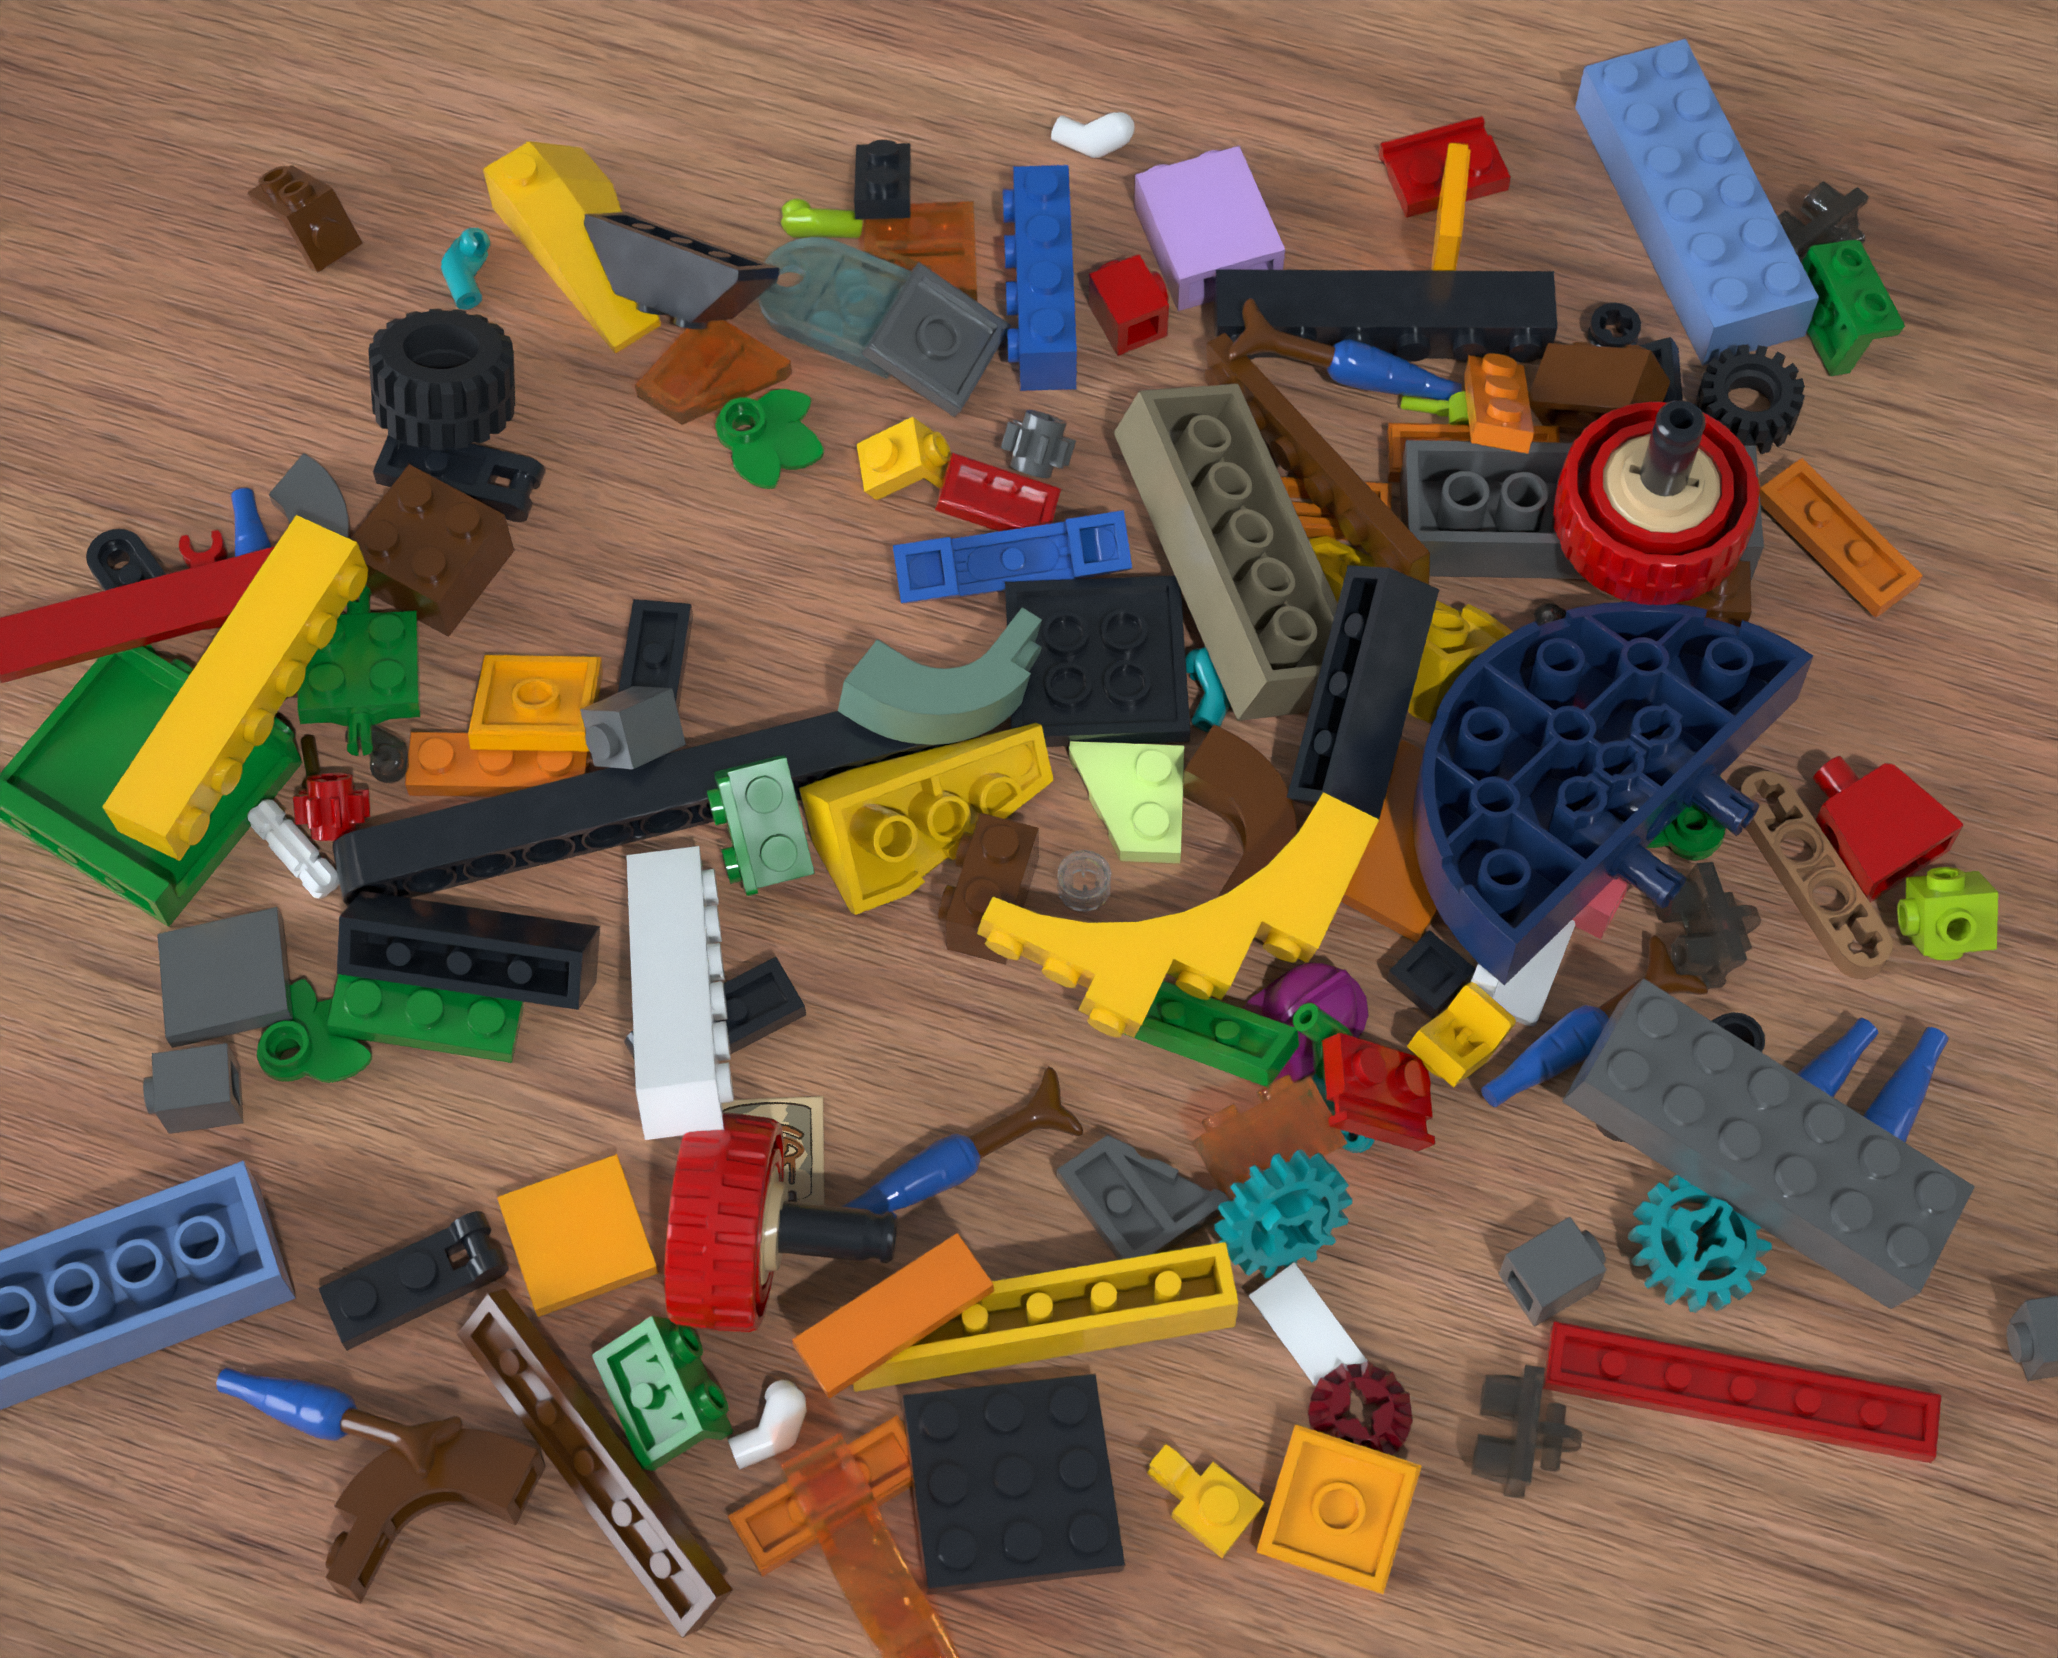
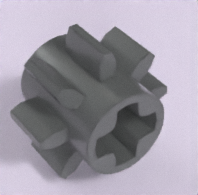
M1026 410L1023 422L1019 420L1008 422L1000 448L1013 452L1010 463L1013 469L1040 478H1051L1054 466L1063 469L1064 466H1069L1076 440L1063 436L1067 425L1065 420L1047 413Z

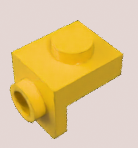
M911 417L857 443L864 492L874 499L879 500L923 478L941 489L948 461L951 457L950 447L941 433L932 431L916 418Z
M1470 982L1461 989L1444 1012L1417 1031L1407 1047L1422 1060L1424 1066L1432 1074L1443 1078L1454 1088L1487 1063L1516 1024V1019L1476 983Z

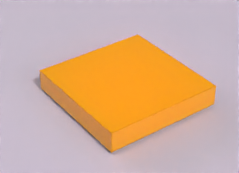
M1448 144L1437 209L1431 271H1456L1462 239L1471 149H1468V145Z
M484 655L468 731L470 750L590 752L586 744V731L580 710L599 700L603 677L602 657Z
M617 1154L497 1197L537 1317L659 1273Z
M1295 1424L1256 1552L1384 1594L1422 1465Z

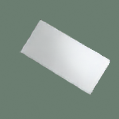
M1295 1262L1249 1295L1250 1299L1315 1387L1321 1377L1335 1370L1341 1363L1351 1365L1367 1361Z

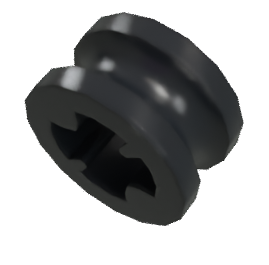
M1612 302L1603 304L1595 310L1591 317L1587 342L1595 346L1615 348L1637 345L1638 336L1641 331V320L1638 313L1632 307L1623 303ZM1606 326H1616L1617 332L1623 334L1622 337H1613L1611 330L1605 329Z

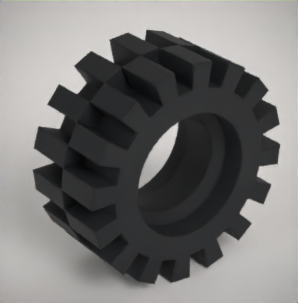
M1748 344L1738 345L1735 357L1728 348L1720 353L1718 360L1713 358L1709 362L1700 383L1695 405L1703 413L1708 414L1726 426L1738 437L1744 446L1757 445L1761 455L1770 452L1773 443L1780 447L1785 443L1787 435L1792 434L1804 402L1805 395H1802L1805 385L1803 378L1796 379L1799 370L1794 363L1785 368L1782 367L1786 356L1777 351L1773 359L1765 356L1768 347L1758 345L1756 353L1749 354ZM1734 389H1752L1764 395L1769 400L1771 407L1760 412L1747 411L1736 406L1729 399L1728 393Z

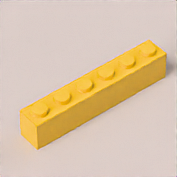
M298 515L294 517L104 803L103 809L118 832L178 861L182 859L190 845L193 846L200 842L208 829L210 814L223 795L230 794L237 786L242 774L243 763L253 748L263 744L270 735L274 724V716L286 697H292L301 687L308 663L318 648L326 647L331 641L336 630L337 619L349 601L356 600L362 593L367 582L369 570L357 542Z
M1226 1242L992 1281L994 1284L993 1293L853 1383L854 1392L1235 1327L1239 1302Z

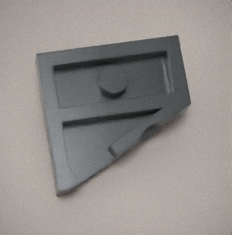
M1109 1135L1057 1169V1179L1118 1260L1168 1251L1221 1214L1218 1210L1219 1204L1230 1201L1224 1192L1213 1188L1211 1192L1179 1176L1178 1169L1158 1159L1143 1158L1136 1152L1134 1147Z

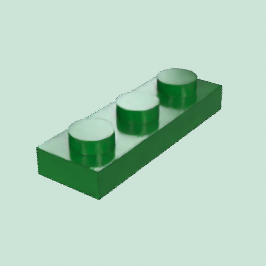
M338 974L326 1026L328 1034L513 1063L524 1002Z
M1166 981L1162 982L1134 1039L1268 1088L1299 1047L1298 1030L1292 1026L1213 998L1209 1000L1196 998L1182 991L1177 985Z

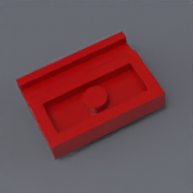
M1483 116L1380 143V161L1386 165L1388 179L1406 218L1438 209L1449 143L1468 145V149H1471L1465 202L1509 190L1511 176L1492 135L1487 134Z
M1338 1033L1322 1040L1327 1100L1334 1101L1335 1115L1328 1117L1329 1127L1417 1152L1435 1145V1136L1427 1134L1426 1124L1427 1120L1433 1118L1430 1092L1431 1081L1429 1071L1419 1057L1343 1033Z

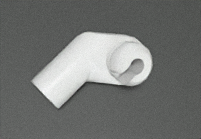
M1123 112L1109 113L1086 125L1061 115L1054 124L1051 140L1089 157L1100 158L1126 145L1134 134L1135 125L1132 118Z
M779 1380L771 1384L764 1396L767 1402L759 1427L727 1439L739 1470L784 1452L796 1443L807 1408L805 1395L793 1382Z

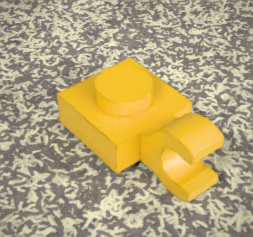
M1166 1444L1149 1464L1151 1468L1148 1470L1147 1475L1181 1501L1173 1510L1171 1518L1221 1559L1224 1558L1265 1504L1214 1462L1200 1476L1185 1458Z

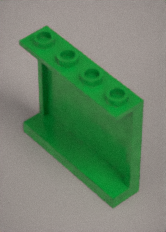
M148 644L99 657L0 773V822L170 927L249 830L251 823L248 821L247 816L250 810L258 806L263 800H273L301 766L302 760L293 742L295 738L294 733L287 725L274 717L273 728L263 744L255 746L243 763L242 774L237 786L230 794L221 797L210 814V822L205 835L196 845H190L180 861L118 832L103 809V805L193 671L189 665L181 660L173 659L170 663L155 655L154 648Z

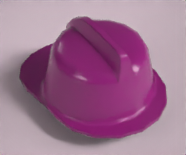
M1304 963L1292 968L1253 996L1241 1008L1294 1027L1293 1017L1298 1008L1306 1003H1314L1345 1025L1353 1037L1356 1038L1363 1033L1369 1016L1367 998L1359 983L1351 977L1346 969L1342 970L1324 963ZM1299 1031V1047L1273 1082L1274 1084L1296 1082L1315 1072L1313 1068L1312 1040Z

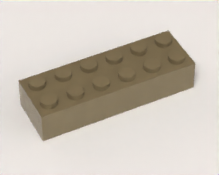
M1227 384L1139 391L1114 431V435L1237 721L1309 712L1338 603L1239 385Z

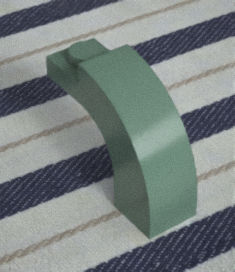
M1021 608L986 654L968 665L957 668L943 669L921 665L877 639L844 680L838 712L879 735L913 744H949L974 738L988 732L1005 721L1022 704L1031 674L1029 670L1037 660L1042 648L1035 643L1042 619Z

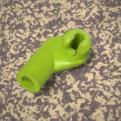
M798 198L787 201L781 210L783 217L781 219V226L788 235L795 239L823 237L859 238L862 232V220H855V210L811 208L807 201Z

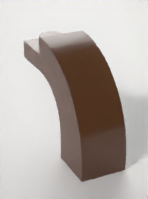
M1214 724L1184 770L1183 797L1222 818L1234 830L1241 843L1243 855L1217 896L1220 897L1229 893L1266 867L1297 835V822L1293 801L1287 798L1288 788L1271 762L1251 744Z
M462 1428L456 1439L437 1448L434 1465L427 1478L420 1480L416 1476L413 1465L402 1452L390 1448L381 1453L352 1479L334 1505L344 1521L352 1525L349 1533L341 1532L333 1542L325 1564L326 1568L329 1569L325 1577L338 1594L361 1604L397 1535L414 1518L437 1507L447 1505L474 1507L516 1526L546 1468L538 1450L498 1433Z

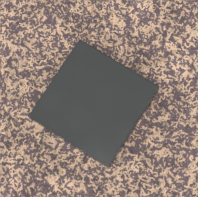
M918 262L910 272L861 355L953 417H956L970 397L1011 325Z
M277 907L157 934L165 1038L172 1048L271 1026L281 1021L293 1020L283 917Z

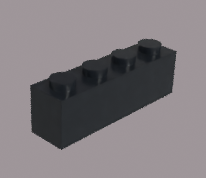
M1348 565L1287 798L1314 808L1324 792L1380 819L1439 589L1391 568Z
M361 891L339 916L337 974L579 1010L596 984L600 926Z

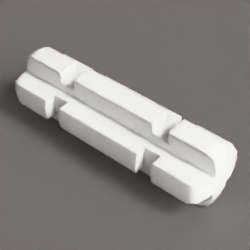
M263 800L248 813L247 817L251 827L263 840L269 843L268 846L294 876L302 880V885L314 898H325L331 891L337 889L340 884L337 871L326 858H322L319 855V850L294 822L285 817L286 813L274 800Z

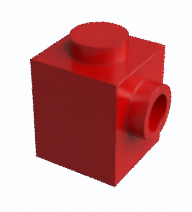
M1140 254L1122 261L1113 260L1107 262L1097 271L1089 273L1088 306L1117 356L1168 336L1169 298L1166 285L1157 271H1149Z

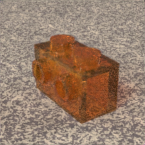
M1288 1074L1258 1090L1256 1093L1261 1103L1240 1114L1235 1104H1232L1201 1121L1206 1133L1200 1135L1192 1142L1217 1188L1224 1192L1230 1201H1234L1236 1197L1230 1186L1234 1182L1244 1184L1250 1179L1249 1168L1253 1165L1260 1167L1262 1171L1270 1168L1272 1157L1275 1154L1279 1153L1285 1162H1290L1297 1150L1303 1149L1309 1159H1311L1317 1153L1325 1156L1347 1144L1340 1129L1329 1127L1328 1117H1331L1332 1114L1311 1076L1294 1084Z

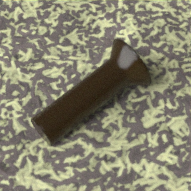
M312 736L303 737L300 742L307 778L312 775L321 774L315 738ZM305 778L302 782V787L307 790V781Z

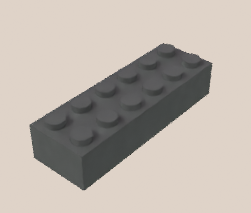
M1406 440L1400 472L1401 522L1429 550V577L1585 579L1566 558L1554 528L1555 517L1553 512L1557 484L1565 459L1573 443L1531 442L1529 453L1526 454L1474 444L1471 441ZM1745 446L1756 467V476L1758 477L1756 446ZM1759 504L1750 540L1739 560L1750 561L1751 580L1764 548L1761 504Z
M1644 978L1619 1001L1562 1101L1705 1193L1725 1201L1735 1212L1889 1309L1921 1293L1975 1188L1974 1185Z

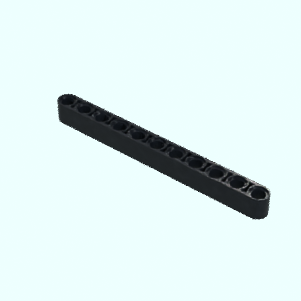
M836 711L667 753L635 769L610 767L353 831L339 837L332 844L343 902L349 906L361 891L413 898L714 822L707 790L718 788L714 772L785 755L796 799L799 801L802 800L799 788L809 785L807 777L813 776L814 781L818 782L854 768L954 743L926 745L901 742L872 732Z

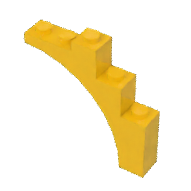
M1323 792L1298 834L1266 867L1229 893L1185 912L1139 922L1086 923L1037 914L992 897L981 919L977 934L987 938L985 944L989 949L1005 958L1019 960L1020 956H1023L1043 966L1041 972L1047 978L1062 986L1075 988L1078 983L1088 988L1078 1011L1089 1016L1087 1022L1093 1028L1106 1035L1120 1038L1125 1033L1134 1038L1166 974L1177 978L1175 982L1177 987L1191 996L1203 1000H1209L1213 996L1222 1000L1231 987L1254 937L1264 942L1263 948L1268 953L1281 960L1297 962L1300 959L1308 963L1319 949L1379 819Z

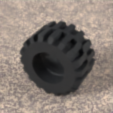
M442 308L429 309L428 312L420 313L415 311L408 313L406 318L403 319L395 318L386 323L387 329H380L373 336L374 342L370 343L368 350L372 411L380 428L388 429V435L394 439H406L408 445L418 448L423 445L430 446L431 450H444V447L461 449L467 448L468 444L473 442L481 444L490 440V434L501 433L506 428V422L512 420L515 406L513 343L509 336L504 335V329L497 323H488V318L479 314L469 315L463 310L442 311Z

